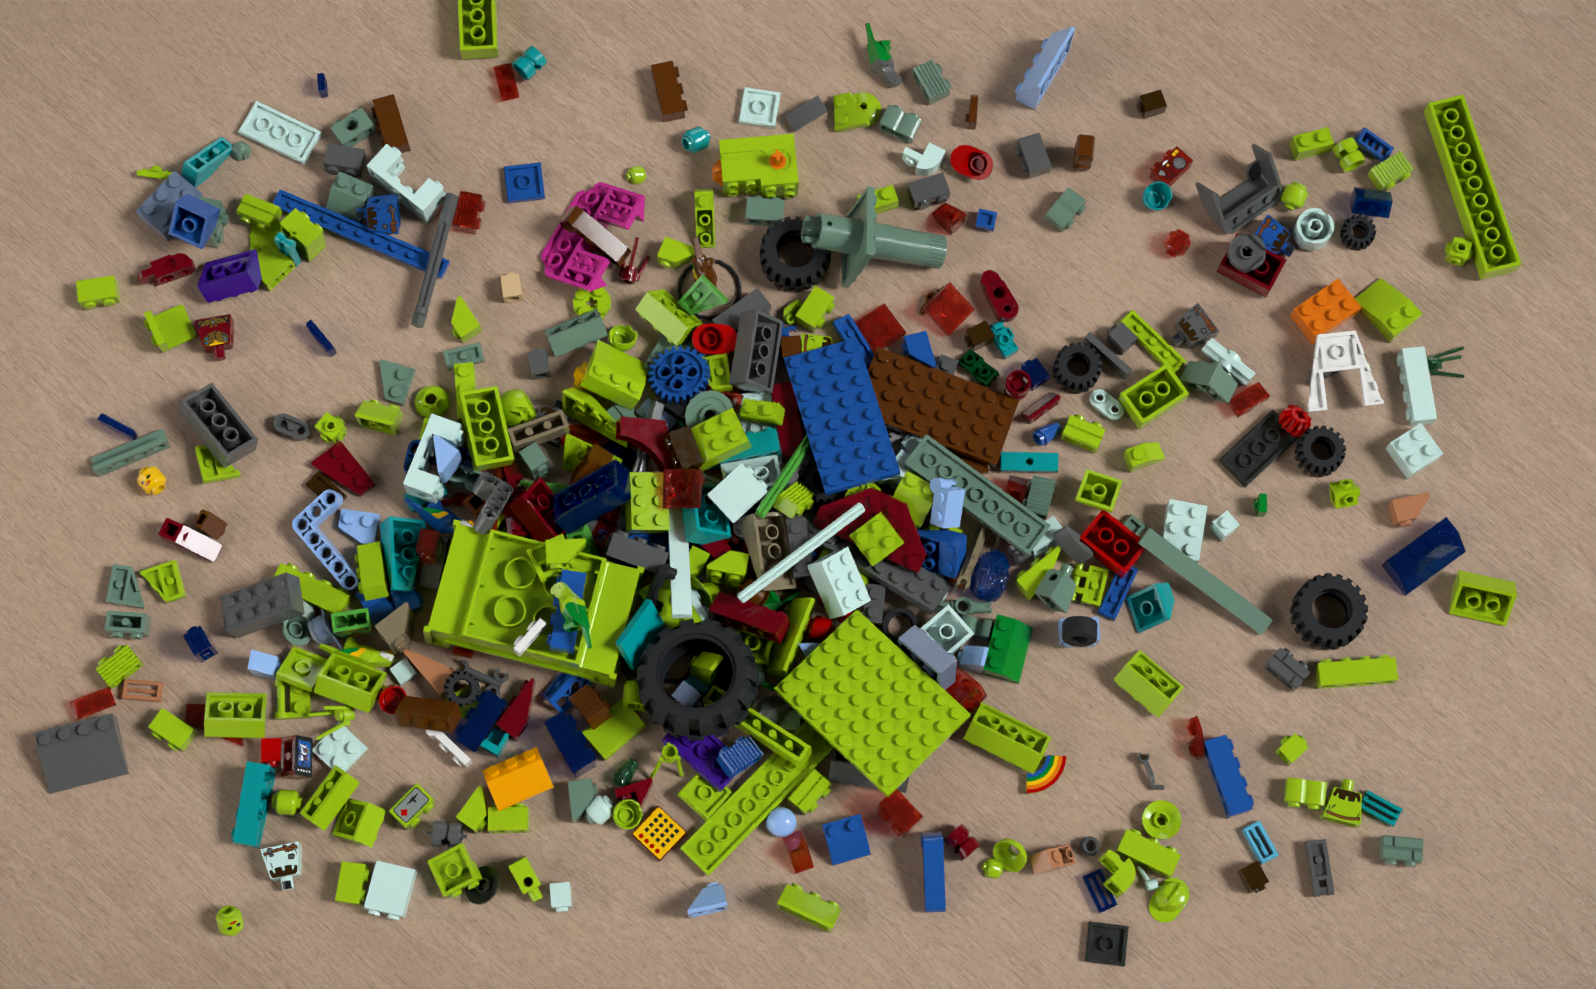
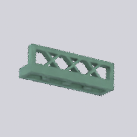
M160 429L92 457V468L97 476L101 477L171 448L164 430Z

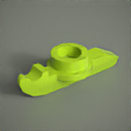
M153 165L150 169L138 170L137 176L167 179L173 172H168V170L162 171L163 169L160 166Z

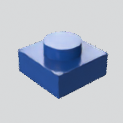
M979 209L975 228L993 232L997 212Z

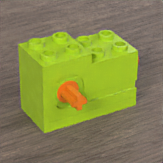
M794 133L719 140L720 159L712 166L713 181L723 187V195L734 197L738 194L754 195L760 192L761 197L765 199H770L771 197L791 199L798 196L799 180Z

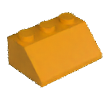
M537 747L482 770L498 811L554 788Z

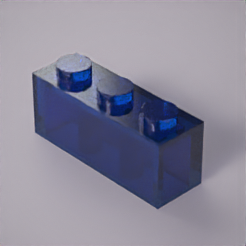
M489 689L485 692H480L476 699L478 704L474 709L472 707L465 715V718H467L465 724H460L454 732L457 735L455 740L473 752L477 751L507 704L505 699Z

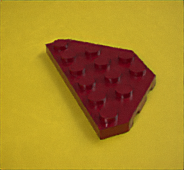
M871 487L819 508L813 525L824 529L857 503H861L864 506V513L834 534L852 543L854 541L849 535L882 512L904 541V544L885 558L919 573L927 553L922 545L920 535L906 502Z

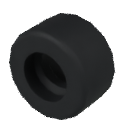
M1086 616L1066 618L1062 623V640L1068 645L1078 647L1093 645L1097 641L1098 624L1096 620Z

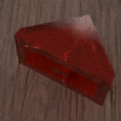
M944 203L932 213V216L950 235L965 224L966 213L950 204Z
M801 830L793 832L787 837H782L795 874L814 868L808 845Z

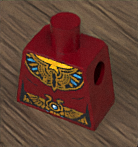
M231 314L194 320L206 353H213L215 361L225 360V350L233 349L234 319Z

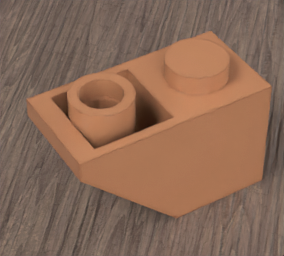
M1070 844L1046 849L1029 856L1035 876L1076 863Z

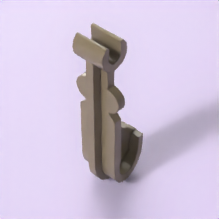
M984 524L979 525L976 529L959 577L954 584V590L958 588L959 584L963 585L962 594L970 586V579L987 533L990 532L995 536L994 547L997 548L1001 542V537Z

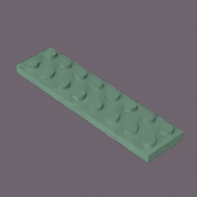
M927 434L903 464L929 483L933 478H953L956 481V485H951V487L965 489L962 509L1027 557L1051 526Z

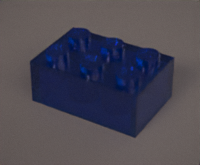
M565 710L544 722L546 729L575 778L596 767V755L591 747L586 748V738L581 730L576 731L575 728L578 726L571 713L567 715Z

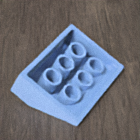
M1074 27L1054 32L1049 39L1045 38L1041 45V53H1036L1032 61L1034 65L1032 68L1028 67L1024 74L1025 80L1023 84L1020 82L1015 90L1018 102L1034 110L1036 109L1070 50L1075 32Z

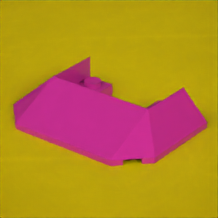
M599 182L594 185V188L586 192L584 190L578 192L568 209L573 206L580 207L605 229L610 224L629 230L634 220L644 222L645 197L635 192ZM560 224L541 253V259L545 266V275L548 278L589 292L607 286L601 277L610 261L605 257L593 254L594 247L576 232H569Z

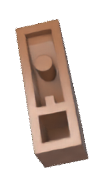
M404 649V655L439 696L443 698L445 696L443 688L445 680L451 673L455 672L453 667L449 669L442 663ZM459 681L455 683L454 688L460 684Z

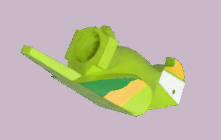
M348 637L342 650L322 643L319 645V648L331 654L334 652L373 668L390 667L394 660V652L392 650L378 651L370 646L358 644L357 640L352 637Z

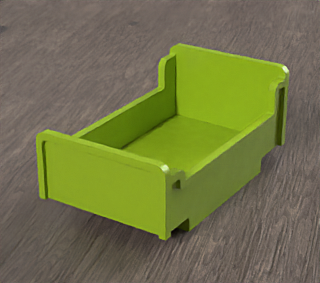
M454 519V535L429 625L424 626L423 630L425 642L445 648L455 645L586 678L591 682L614 688L622 659V654L615 642L633 618L639 595L638 591L643 579L644 567L638 566L635 569L608 562L603 557L580 552L575 557L578 567L566 570L586 573L582 600L585 601L590 624L589 633L592 648H587L582 629L577 631L574 654L550 651V645H547L548 633L553 632V625H550L551 614L556 613L557 607L553 606L554 596L551 595L550 591L557 582V576L562 575V572L546 578L547 581L541 583L526 552L527 549L543 542L492 529L489 534H480L473 527L461 525V521ZM546 564L541 566L543 571L551 568L546 567ZM541 618L546 623V628L525 652L518 656L514 652V642L519 636L522 635L524 637L528 633L527 628L534 620L537 622Z

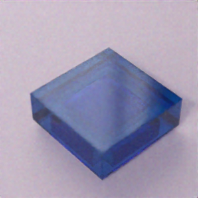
M317 73L319 94L321 98L328 97L325 74Z

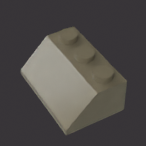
M405 602L375 625L382 639L396 656L399 653L400 655L404 654L403 650H409V646L412 644L415 615L408 603Z

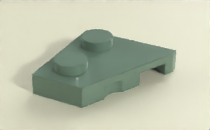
M113 564L106 603L144 609V603L133 567Z

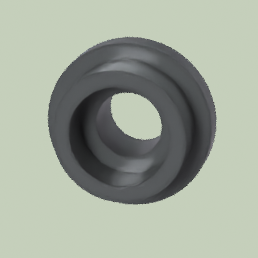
M1092 836L1085 837L1080 843V850L1086 856H1094L1100 849L1099 841ZM1087 843H1091L1093 845L1092 850H1088L1086 848Z

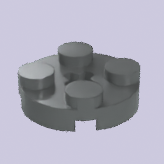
M1238 235L1231 241L1227 257L1232 266L1243 273L1254 271L1265 260V244L1255 235ZM1249 249L1251 251L1250 257L1244 256L1242 250L1247 251Z

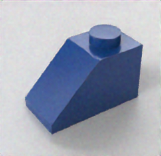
M922 331L904 336L903 343H901L903 353L907 354L909 359L928 365L931 368H936L937 365L927 332Z

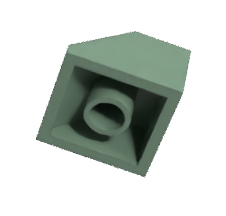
M339 171L331 186L326 209L361 223L363 219H357L356 209L357 207L366 208L368 198L376 195L374 186Z

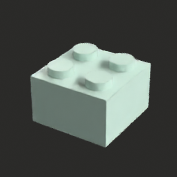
M1421 423L1390 442L1385 448L1407 480L1437 461L1443 455V452Z

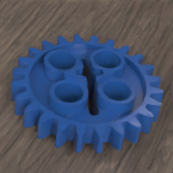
M680 345L678 350L672 346L671 352L665 349V355L658 353L659 360L654 358L653 362L655 365L649 366L651 371L648 372V380L652 391H655L657 397L661 395L662 401L668 398L669 404L673 400H676L677 405H679L680 400L687 404L688 398L693 399L694 395L700 394L699 391H706L704 385H709L710 368L707 365V360L703 359L702 353L697 355L696 349L690 352L689 346L686 350H683L682 345ZM665 373H669L668 376H662ZM678 385L682 386L679 389H675V387Z

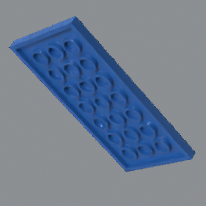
M857 338L785 357L784 363L825 494L830 495L900 475V469Z

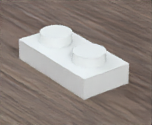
M541 618L537 622L534 620L527 628L528 633L524 637L522 635L519 636L514 642V652L518 656H521L546 628V623Z

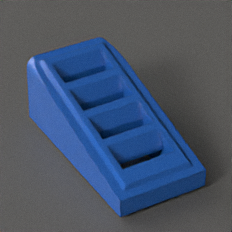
M1365 127L1359 130L1354 138L1358 145V150L1381 162L1389 158L1394 147ZM1382 148L1385 149L1383 155L1380 154Z

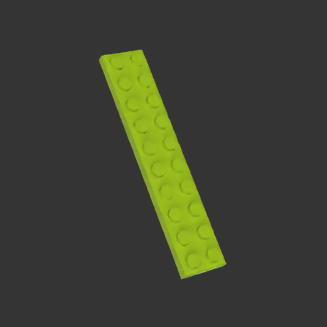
M807 721L792 734L811 746L812 755L802 769L774 752L680 848L708 877L766 819L770 812L804 780L811 770L815 769L834 749Z

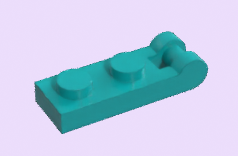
M279 232L274 239L279 251L292 259L297 267L301 263L299 252L295 249L296 242L292 239H287L285 234Z

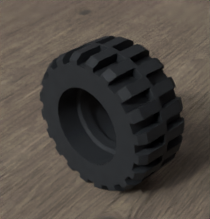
M795 216V219L792 220L790 217H786L784 222L776 221L774 227L770 226L767 229V234L763 235L760 244V264L762 265L763 273L767 274V279L770 282H775L776 287L784 286L786 291L794 288L795 292H800L801 288L805 287L808 290L812 288V284L818 285L821 282V278L826 276L827 269H829L831 263V251L813 248L809 243L805 244L812 249L813 258L805 266L790 267L782 263L778 258V250L783 244L790 241L802 242L801 231L804 220H801V216Z
M1325 573L1324 576L1320 574L1314 576L1313 579L1306 581L1293 597V605L1290 607V613L1292 614L1290 618L1291 623L1296 625L1294 628L1297 634L1301 633L1303 636L1301 639L1304 642L1307 640L1311 642L1310 646L1314 648L1320 646L1321 650L1329 648L1336 650L1341 646L1345 647L1362 632L1364 624L1367 622L1368 616L1366 613L1368 612V605L1364 604L1367 600L1365 595H1360L1359 591L1361 588L1358 585L1354 587L1351 584L1353 582L1351 579H1342L1343 575L1337 574L1332 576V573ZM1323 595L1331 596L1343 605L1346 613V620L1343 625L1338 628H1328L1321 625L1315 619L1312 612V604L1317 597Z

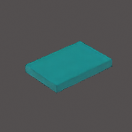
M649 599L643 602L615 642L631 669H636L642 660L641 655L647 644H653L657 639L656 634L666 626L652 600Z

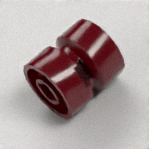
M1022 370L1011 372L1006 379L1005 394L1019 399V401L1023 400L1031 386L1030 376Z
M963 824L958 826L943 840L950 849H955L954 854L961 862L981 845L974 836H969L970 832Z

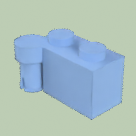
M933 478L931 480L930 489L934 493L930 524L941 528L960 527L965 489L951 487V485H956V481L953 478Z

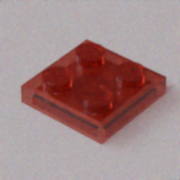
M951 282L947 283L922 308L947 336H950L975 310Z
M885 303L855 322L874 354L877 347L885 349L906 335V331Z

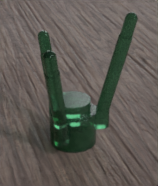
M1461 346L1435 355H1428L1427 363L1431 376L1441 375L1464 378L1463 374L1438 371V369H1442V362L1462 358L1461 355L1440 357L1461 351L1464 347Z

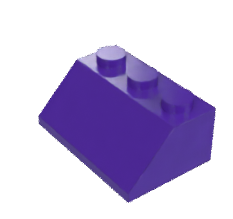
M253 249L205 263L197 287L208 303L218 302L225 298L237 297L240 294L252 293L258 290L262 276L257 251Z

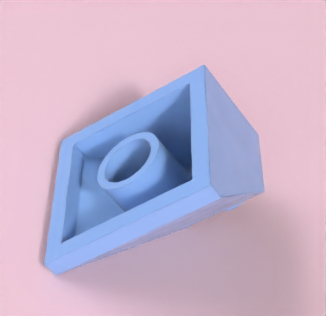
M718 882L707 884V888L702 889L687 910L689 918L728 910L723 884L718 885Z

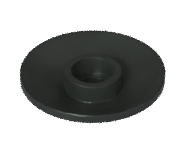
M490 866L478 868L483 878L478 881L479 886L470 890L468 887L465 888L468 900L474 904L481 905L487 903L495 896L499 888L500 879L498 872Z

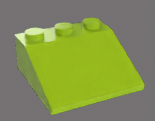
M597 340L580 386L632 410L640 400L648 370L645 369V362Z

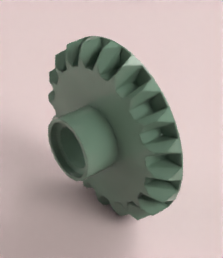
M703 391L700 394H696L693 399H690V403L686 406V412L684 413L687 426L690 425V428H693L733 408L732 403L727 396L719 391ZM711 410V414L705 417V412Z

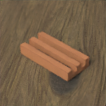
M124 679L121 698L162 703L161 697L163 695L164 683ZM128 684L158 687V690L129 688ZM135 692L157 694V697L128 695L126 693Z

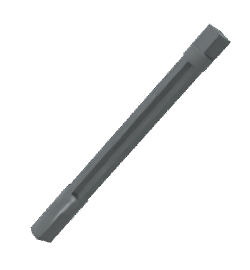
M446 193L421 290L414 310L411 325L417 328H424L440 263L459 197L453 193Z
M652 401L647 419L661 420L665 404ZM638 448L632 472L646 471L650 457L640 448ZM625 496L614 533L616 529L626 533Z

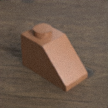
M1429 492L1392 500L1388 507L1393 525H1400L1401 528L1412 525V522L1417 518L1428 500Z

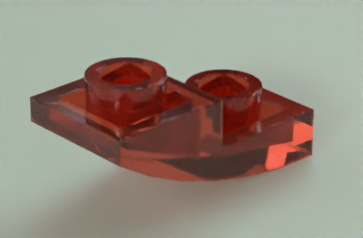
M512 63L494 66L501 101L520 98Z
M1258 382L1234 396L1226 404L1238 418L1250 412L1255 406L1267 401L1270 395Z
M110 687L69 702L76 720L116 706Z
M1198 716L1191 718L1187 725L1189 734L1194 736V739L1189 742L1188 750L1192 757L1195 756L1196 760H1200L1204 754V736Z

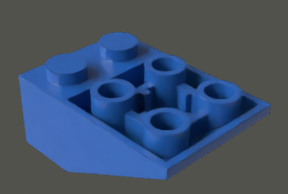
M918 530L922 545L927 553L921 567L928 571L956 579L966 558L967 535L951 530Z

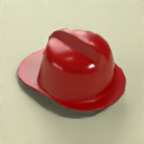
M960 145L951 153V166L955 171L969 178L984 180L989 177L993 170V160L990 155L970 145Z
M701 324L694 330L692 335V343L695 349L704 354H728L734 350L737 339L735 330L725 324Z

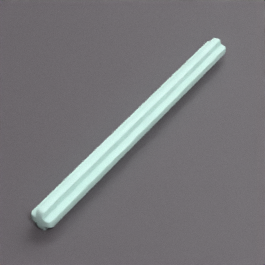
M857 503L738 593V599L745 603L864 513V506L861 503Z

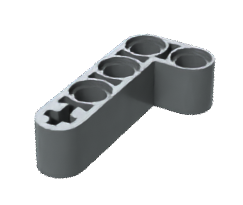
M482 472L476 480L472 491L475 495L484 499L486 503L473 527L478 533L486 535L489 534L513 492V488L492 474Z

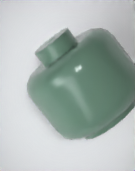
M238 141L232 146L231 155L238 161L250 157L251 148L245 142Z

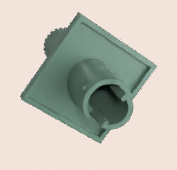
M867 186L845 217L819 212L816 217L805 216L801 231L803 243H809L816 249L842 253L841 287L849 288L856 281L857 276L862 273L864 267L869 264L871 258L935 269L941 268L945 260L947 251V239L945 236L875 222L877 213L874 212V206L877 202L875 187Z

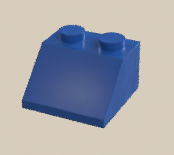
M185 194L175 203L168 234L203 249L217 225L220 209L196 197Z
M861 814L822 825V831L833 866L871 855Z

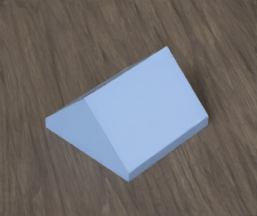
M433 435L438 474L442 483H446L463 460L458 449L438 435Z

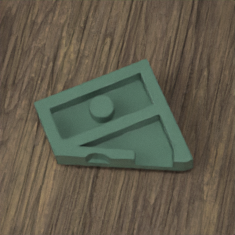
M380 359L385 400L404 406L416 370Z

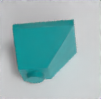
M1169 582L1155 583L1126 597L1138 633H1142L1171 619L1175 600Z

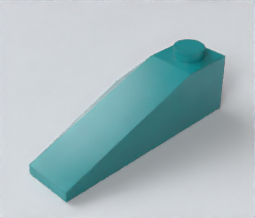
M389 516L380 524V531L390 588L394 591L410 592L416 574V567L421 557V550L426 540L425 520Z

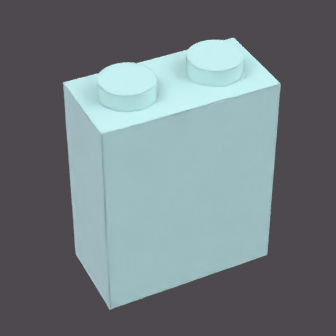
M741 463L707 494L710 500L733 524L768 493L766 490L768 486L761 478L757 480L753 476L755 472L748 464L744 466Z
M376 860L364 908L369 910V914L376 916L384 913L388 914L387 918L399 921L400 917L405 918L417 871Z

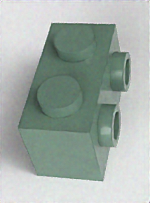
M107 611L105 631L113 638L131 636L132 639L141 640L143 637H149L151 618L146 613Z

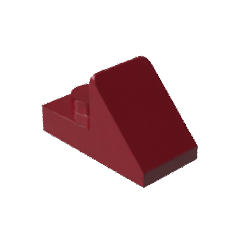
M651 777L614 791L617 800L632 799L633 795L636 794L642 808L654 783Z

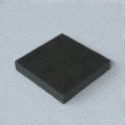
M1089 921L1085 962L1125 967L1129 926Z

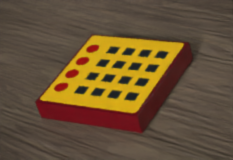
M658 805L631 835L658 861H661L687 832Z

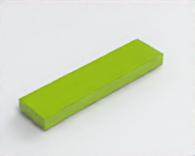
M1133 309L1119 322V324L1123 322L1138 337L1136 341L1162 366L1168 364L1172 371L1176 373L1187 362Z

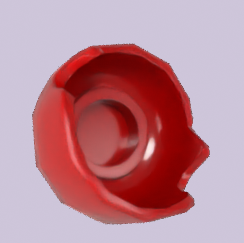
M394 684L387 685L381 689L377 697L380 709L388 714H395L396 708L404 696H407L405 690Z

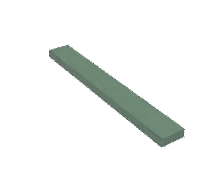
M1150 527L1139 540L1138 544L1260 635L1265 632L1273 619Z

